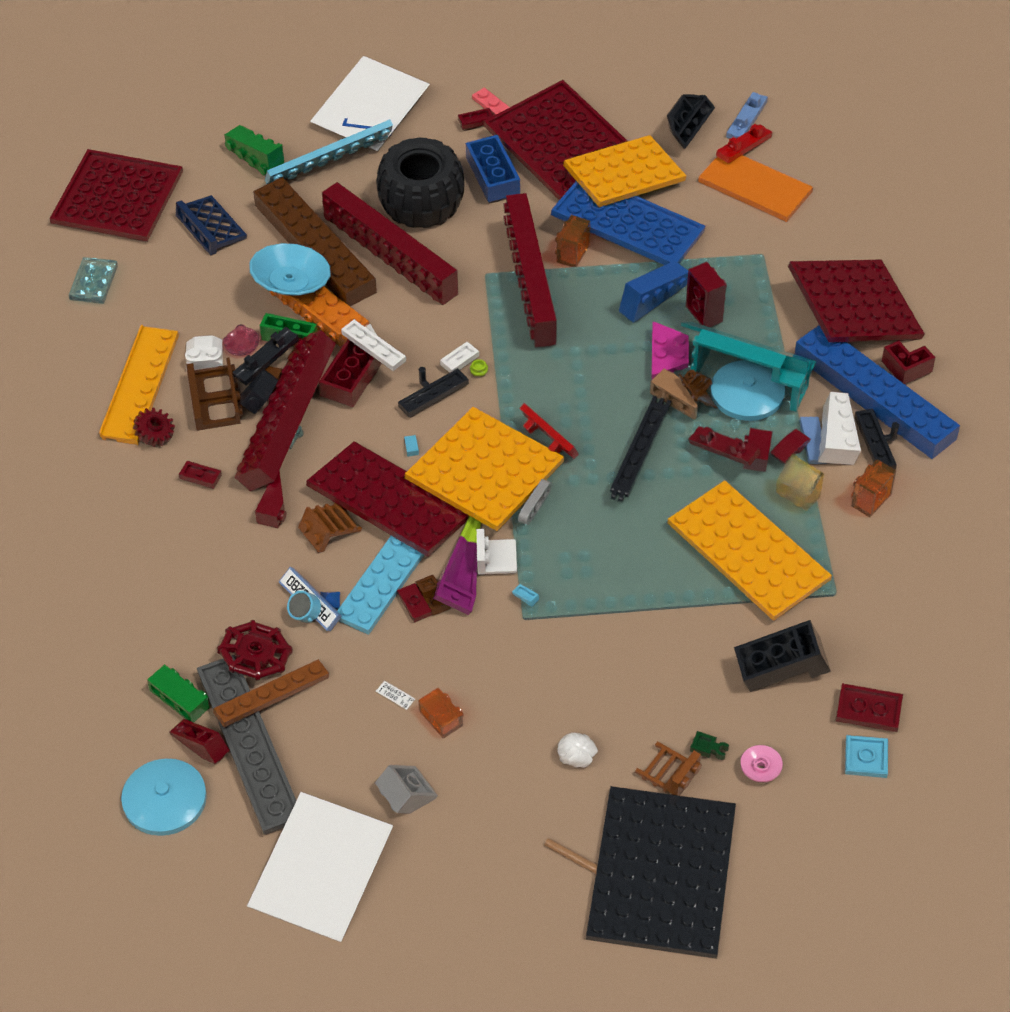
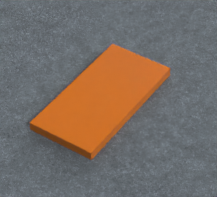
M743 155L729 164L716 157L698 179V182L785 222L792 217L813 192L812 186Z

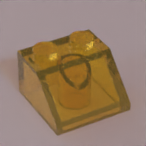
M792 454L777 479L776 492L781 497L793 502L797 507L807 511L820 498L824 473Z

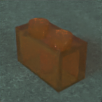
M439 688L418 700L420 713L443 739L463 726L464 714L458 706L455 707L449 695L443 693Z

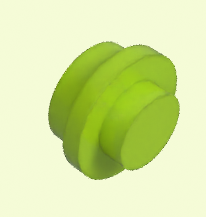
M474 360L470 365V372L474 376H483L488 372V365L484 360Z

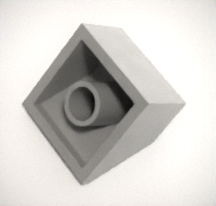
M389 765L375 782L380 789V793L386 797L391 804V808L397 813H412L438 797L416 766Z

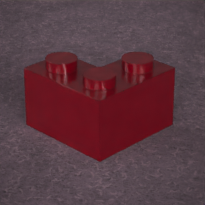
M898 340L884 347L881 362L896 379L903 384H907L933 372L936 357L926 346L909 352Z

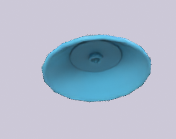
M280 243L266 246L256 252L249 262L250 274L256 283L269 291L282 295L299 296L313 293L325 286L331 276L330 265L321 254L312 248L298 244Z

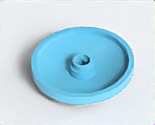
M739 360L726 364L715 373L711 385V398L718 409L727 416L738 420L756 421L773 415L781 407L784 401L785 385L771 381L772 368L747 360Z
M158 759L142 765L130 775L123 787L121 801L126 818L136 829L146 834L164 836L178 833L191 826L203 812L207 794L204 780L193 766L177 759Z

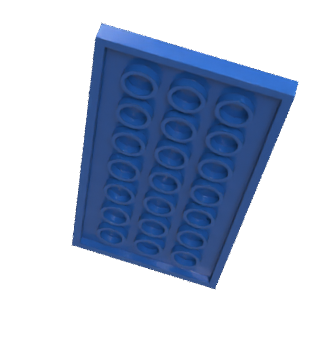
M577 181L551 210V215L663 265L673 261L680 264L704 233L706 227L638 196L598 207Z

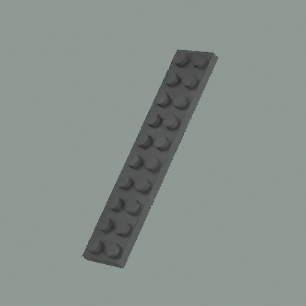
M232 655V658H233V660L235 661V660H236V656H235V655ZM224 659L197 667L198 675L212 709L250 691L244 675L236 672L231 673ZM259 711L226 727H223L217 719L263 834L266 835L284 828L296 803V798Z

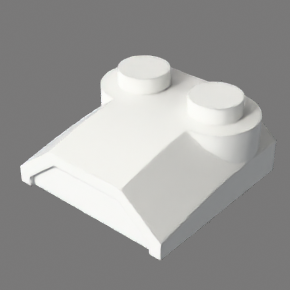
M213 335L193 337L186 342V364L193 363L194 370L223 366V340Z

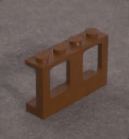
M230 357L226 358L227 365L194 370L193 363L186 364L197 431L241 424L240 416H243L242 405H238L240 393L239 391L235 392V389H238V382L236 378H233L232 372L235 370V364L230 363ZM221 376L229 377L230 389L209 393L205 391V379ZM226 403L234 404V417L217 420L210 419L208 410L210 406Z

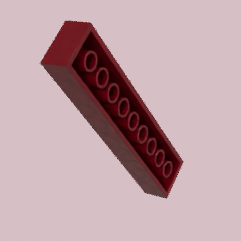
M336 182L322 192L323 215L327 221L332 222L339 230L348 234L351 239L359 242L362 247L367 248L374 256L379 257L386 265L391 266L398 274L407 278L410 283L418 286L422 292H426L434 301L445 305L458 295V272L456 268L340 183Z
M527 193L506 195V203H503L506 215H503L504 225L508 226L506 228L507 238L511 239L509 240L510 251L513 250L512 261L516 263L514 266L515 275L519 276L517 278L518 288L522 289L520 291L521 301L525 302L523 304L524 314L528 315L526 317L527 327L531 328L529 330L530 341H534L535 348L556 345L557 319Z
M322 330L310 333L302 339L299 338V341L294 344V349L287 358L288 362L281 371L282 375L276 384V388L269 397L270 401L263 410V416L256 425L257 429L250 438L249 447L243 453V460L237 466V473L234 478L249 491L274 482L336 345Z

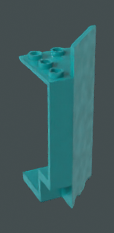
M681 322V326L700 332L699 336L696 335L693 340L695 348L692 353L694 360L691 370L700 372L711 349L772 368L771 381L792 388L789 410L797 412L809 387L810 375L817 361L694 322Z

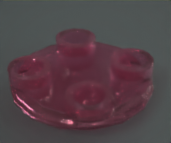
M243 324L237 325L234 330L223 338L225 349L230 354L236 356L250 354L258 347L260 341L258 333Z

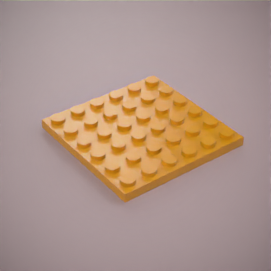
M472 407L405 473V479L498 531L529 499L542 479L547 480L564 462V456L550 451L548 447Z

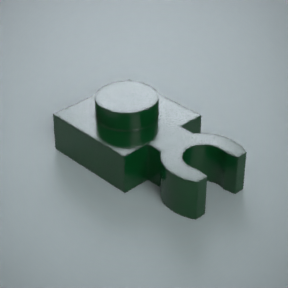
M697 731L690 746V752L696 751L701 756L707 758L714 754L716 758L725 760L726 754L720 752V750L728 751L729 744L725 742L716 743L717 737Z

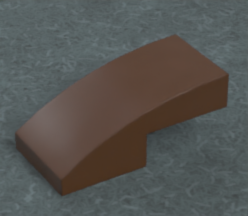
M434 575L415 581L432 611V616L451 609L450 606L433 599L438 583Z

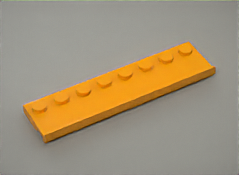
M141 324L99 431L102 440L109 438L116 439L117 442L139 444V438L135 436L136 430L133 429L135 417L138 416L140 411L144 413L145 408L151 411L178 340V331L145 327Z

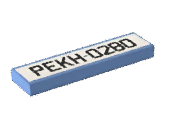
M289 567L279 583L291 595L296 591H306L316 595L321 603V612L316 620L327 631H331L342 615L293 567Z

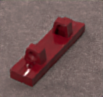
M699 426L688 439L690 444L747 466H751L760 455L759 448L746 444L739 438L733 439L714 432L709 427L703 428Z

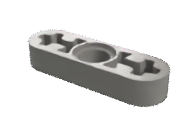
M545 479L539 482L521 509L518 522L525 525L531 523L550 494L552 482Z

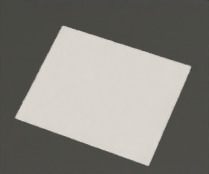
M363 56L310 122L344 137H349L365 129L342 126L345 118H348V124L372 127L390 119L393 124L391 134L430 84ZM376 140L369 148L378 151L386 140L381 142Z
M300 792L247 907L341 942L393 825Z

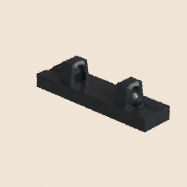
M287 327L283 328L278 334L274 332L270 336L271 340L252 356L247 355L244 358V363L232 372L234 377L247 386L263 369L269 367L299 341L298 335Z

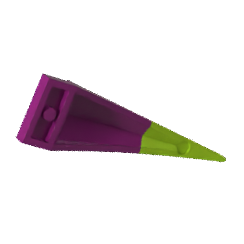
M469 516L441 574L433 598L467 615L472 612L476 599V529L481 528V522Z

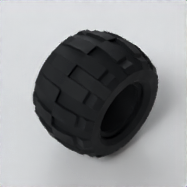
M421 137L406 139L391 146L381 159L376 178L378 197L386 213L397 223H402L412 228H428L446 222L447 218L456 213L463 198L465 187L463 168L454 150L436 139Z

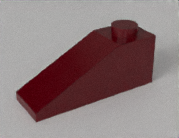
M280 470L275 481L268 484L255 510L258 524L279 528L281 522H284L287 512L284 508Z
M186 719L180 721L169 731L174 738L202 759L213 764L222 760L224 755L230 751L219 732Z

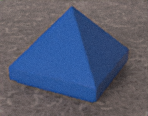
M320 592L335 609L340 608V592Z

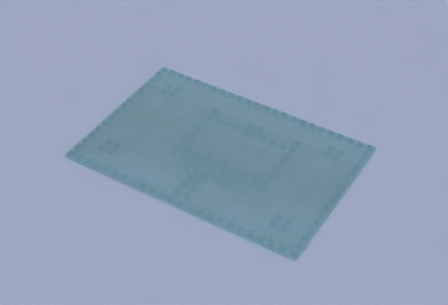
M764 255L683 259L680 262V265L687 270L708 262L727 284L723 322L710 328L785 351ZM656 261L545 269L557 319L556 345L536 348L534 341H530L529 330L531 328L527 327L526 323L528 315L524 314L523 304L525 302L521 301L520 291L522 289L518 288L517 282L519 276L515 275V271L485 274L501 422L549 447L553 441L540 429H536L530 434L523 427L528 419L519 408L525 403L570 442L579 453L575 459L571 458L563 450L559 453L564 456V462L547 479V481L552 482L551 492L529 525L518 522L519 513L525 503L511 516L513 536L516 540L519 584L539 594V600L532 607L521 600L522 617L524 620L753 603L667 523L668 518L724 480L832 575L829 582L805 599L834 597L837 590L806 449L804 448L800 454L796 453L787 465L774 458L770 453L794 429L802 432L798 410L797 412L789 410L792 394L791 387L785 386L784 401L773 415L756 421L732 418L721 412L718 408L707 407L701 401L696 402L698 408L695 420L670 406L629 498L625 497L623 502H618L619 495H617L615 500L611 499V486L653 398V395L650 394L651 380H653L652 323L657 322L689 335L688 368L673 372L679 378V373L685 375L687 371L691 370L694 360L692 353L695 348L693 340L696 335L699 336L700 334L698 331L681 326V322L700 324L686 308L687 285L634 323L619 312L625 284L664 266ZM711 349L699 373L712 380L715 373L721 367L744 359ZM709 387L706 392L711 397V387ZM699 426L712 428L714 432L733 439L739 438L743 442L745 435H749L750 428L773 431L766 472L743 469L744 464L690 444L688 439Z

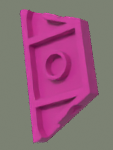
M653 322L652 379L664 368L670 372L688 368L689 335Z

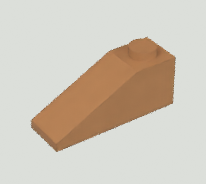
M664 368L651 380L650 394L657 396L658 399L664 398L665 403L667 400H671L673 408L695 420L698 408L696 402L682 385L681 379L673 372Z

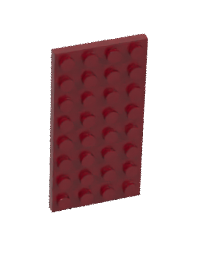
M355 441L306 480V486L427 557L465 524L469 518L468 514L405 479L406 470Z

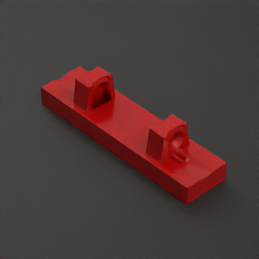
M754 124L748 132L738 138H730L728 144L716 151V156L729 164L770 139L773 132L761 124Z
M524 403L519 408L528 419L523 425L528 433L532 434L536 429H540L553 441L548 447L550 451L560 453L563 450L573 459L579 455L570 442Z

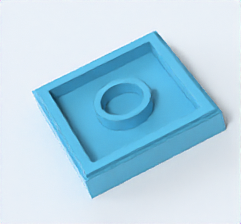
M846 735L845 774L887 778L888 739Z

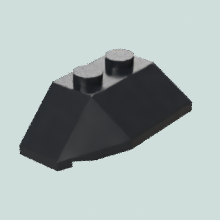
M683 94L667 114L670 132L683 149L689 145L715 109V106L706 95Z

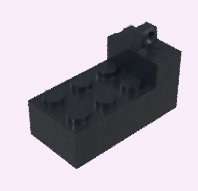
M811 620L734 647L743 681L750 692L808 672L811 678L831 672L821 638Z

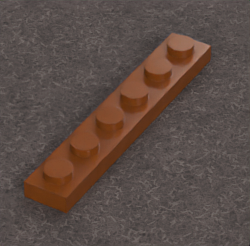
M318 659L213 708V713L222 726L226 727L328 679L329 672Z

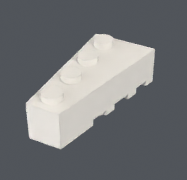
M830 392L823 406V425L818 462L854 465L861 452L849 396L848 393Z

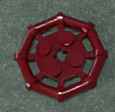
M250 620L248 623L226 628L223 640L217 647V653L223 657L231 673L236 672L255 678V681H260V678L276 673L282 674L285 671V665L289 656L293 653V648L287 643L281 634V629L278 627L273 628L257 623L255 620ZM249 631V634H246V635H244V633H242V632ZM231 639L236 640L235 644H230ZM276 639L279 645L273 644L272 640ZM254 647H258V651L252 649ZM230 653H235V655H236V660H235V661L233 660V658H232V656L230 655ZM276 653L281 654L279 660L274 657ZM246 664L254 667V669L247 668L241 665Z

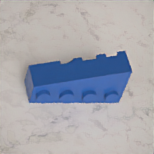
M673 261L627 282L619 312L634 323L687 285L688 270L676 261Z

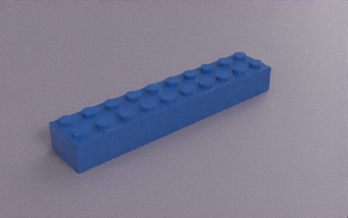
M820 325L796 341L795 355L817 361L813 371L841 392L848 393L849 398L865 410L873 408L877 419L891 428L893 422L899 423L898 434L931 459L935 458L957 440L960 428L957 422L849 343L828 342Z

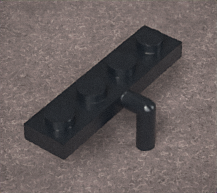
M420 367L418 369L419 383L423 388L398 401V407L408 417H411L468 385L469 379L457 368L438 380L429 383L426 380V368Z
M873 408L856 411L854 415L877 472L896 470L897 464L887 442L897 439L899 423L893 422L890 434L884 435Z

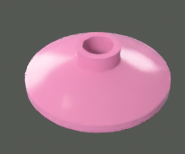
M752 746L741 757V769L753 781H772L782 771L783 762L781 756L769 746Z

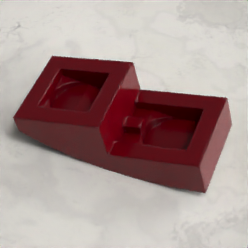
M794 429L770 453L774 458L787 465L796 453L800 454L811 439L799 430Z

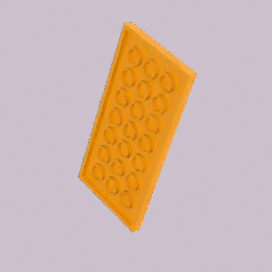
M725 480L668 518L667 523L773 621L821 588L832 578V575Z

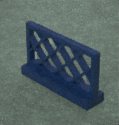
M212 195L186 204L182 200L176 202V217L210 256L216 254L218 248L247 239V234ZM209 202L213 204V206L204 205ZM190 208H197L198 211L190 210ZM201 210L210 211V213H202ZM213 212H216V213H220L221 216L212 215V214H213ZM198 217L206 218L207 220L202 221L199 220ZM210 219H211V220L219 221V223L216 224V223H211V222H209V221H210ZM222 222H225V223H229L230 226L221 225V224H222ZM207 227L215 228L216 230L211 231L208 230ZM219 229H220V230H224V231H228V232H227V234H225V233H220V232H218V231H219ZM231 232H234V233H238L239 235L234 236V235H230V233H231ZM216 237L223 238L225 240L218 242Z

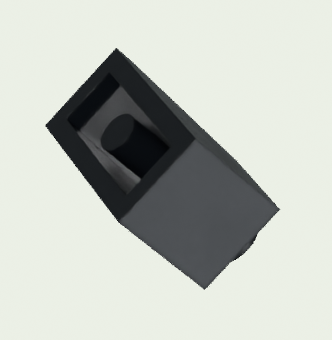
M263 369L240 394V404L253 414H256L267 402L278 379Z

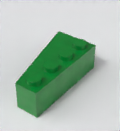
M241 125L224 134L226 148L234 152L240 159L246 161L251 167L257 169L262 175L266 176L267 170L285 163L283 145L280 143L274 144L272 139L265 140L263 135H255L252 130Z

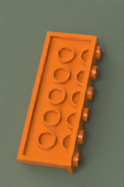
M324 286L313 293L299 296L282 295L269 291L271 295L279 298L284 305H288L296 314L302 316L306 322L317 324V330H322L340 347L348 339L342 335L341 329L354 319L364 327L369 324L366 318Z

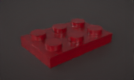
M842 683L836 722L898 732L903 694Z

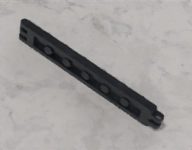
M653 396L611 486L612 500H615L617 495H619L618 502H623L625 497L629 498L670 409L671 400H667L666 405H664V398H660L657 403L658 397Z

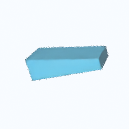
M416 435L405 436L407 457L419 455Z
M521 584L512 591L513 595L531 607L539 600V594Z

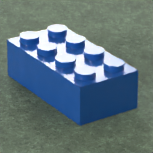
M498 135L465 143L466 159L488 202L506 198V195L520 194V178Z

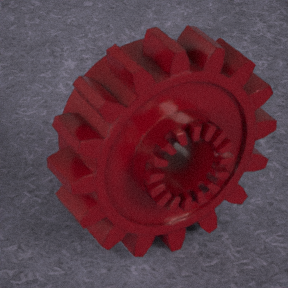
M154 407L151 411L145 408L144 413L140 411L138 416L135 417L133 429L136 430L135 436H138L139 441L146 443V445H153V447L156 445L163 446L164 442L168 443L174 434L175 425L172 424L173 419L167 418L168 413L162 414V409L157 412Z

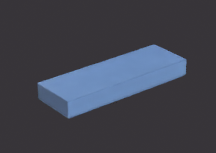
M800 417L801 432L811 439L805 446L808 464H827L818 462L821 443L819 417Z

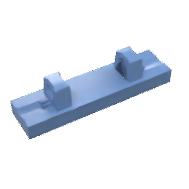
M752 92L727 131L726 138H738L748 132L766 105L768 97Z

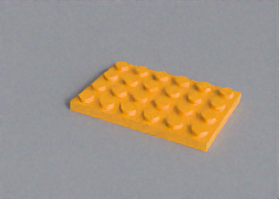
M651 135L564 160L563 165L598 207L686 180V174Z

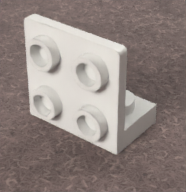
M476 529L478 574L517 573L516 540H489L488 536L485 537L484 529Z

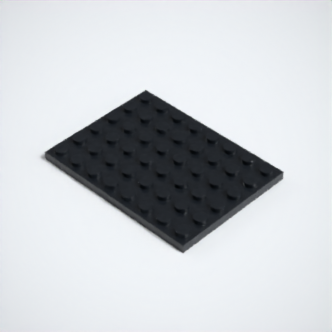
M610 786L586 940L717 959L736 803Z

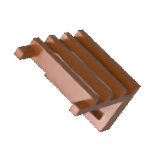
M335 502L332 506L329 504H325L324 507L316 505L314 509L306 507L298 526L318 553L325 551L330 537L361 532L362 530L360 526L357 527L343 510V507Z
M657 741L655 747L661 749L645 772L637 768L635 773L640 775L643 780L646 781L647 779L652 782L653 786H659L665 793L669 792L680 796L701 769V754L693 751L686 758ZM668 753L671 755L670 759L654 778L650 774L665 754ZM677 759L682 761L667 783L661 782Z

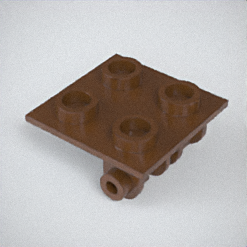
M694 370L687 371L685 375L678 374L683 380L681 382L682 385L691 391L690 395L696 402L701 401L707 407L718 408L706 392L712 385L711 378Z

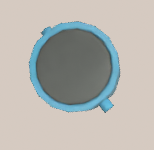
M296 591L288 600L287 610L289 615L295 620L311 623L319 616L321 603L314 594L306 591Z

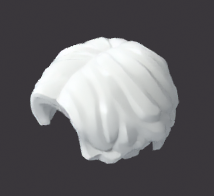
M572 732L563 736L557 748L560 761L575 768L587 767L592 762V757L598 753L595 743L588 735Z

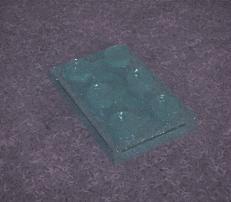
M83 257L69 292V299L104 304L118 267L117 261Z

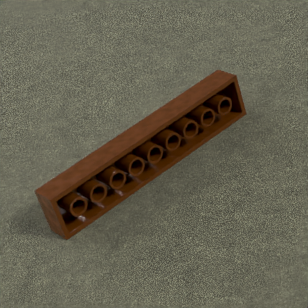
M283 177L253 191L257 209L289 244H298L312 248L326 259L330 265L331 275L326 285L338 298L352 306L377 293L376 278Z

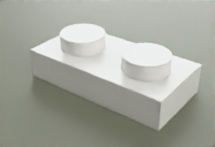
M466 342L442 358L440 365L449 373L457 368L460 370L479 357V351Z

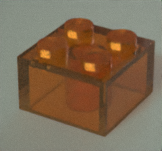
M571 215L568 221L564 222L561 232H558L555 237V242H557L555 250L557 263L577 268L590 246L591 221Z
M878 459L872 465L869 464L864 474L858 476L853 483L854 491L851 495V507L871 517L892 495L896 470Z

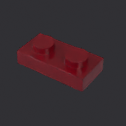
M186 461L179 473L181 480L212 489L215 488L222 476L221 470L191 461Z

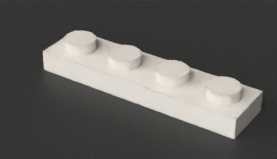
M355 319L341 329L342 335L392 371L406 362L405 355Z

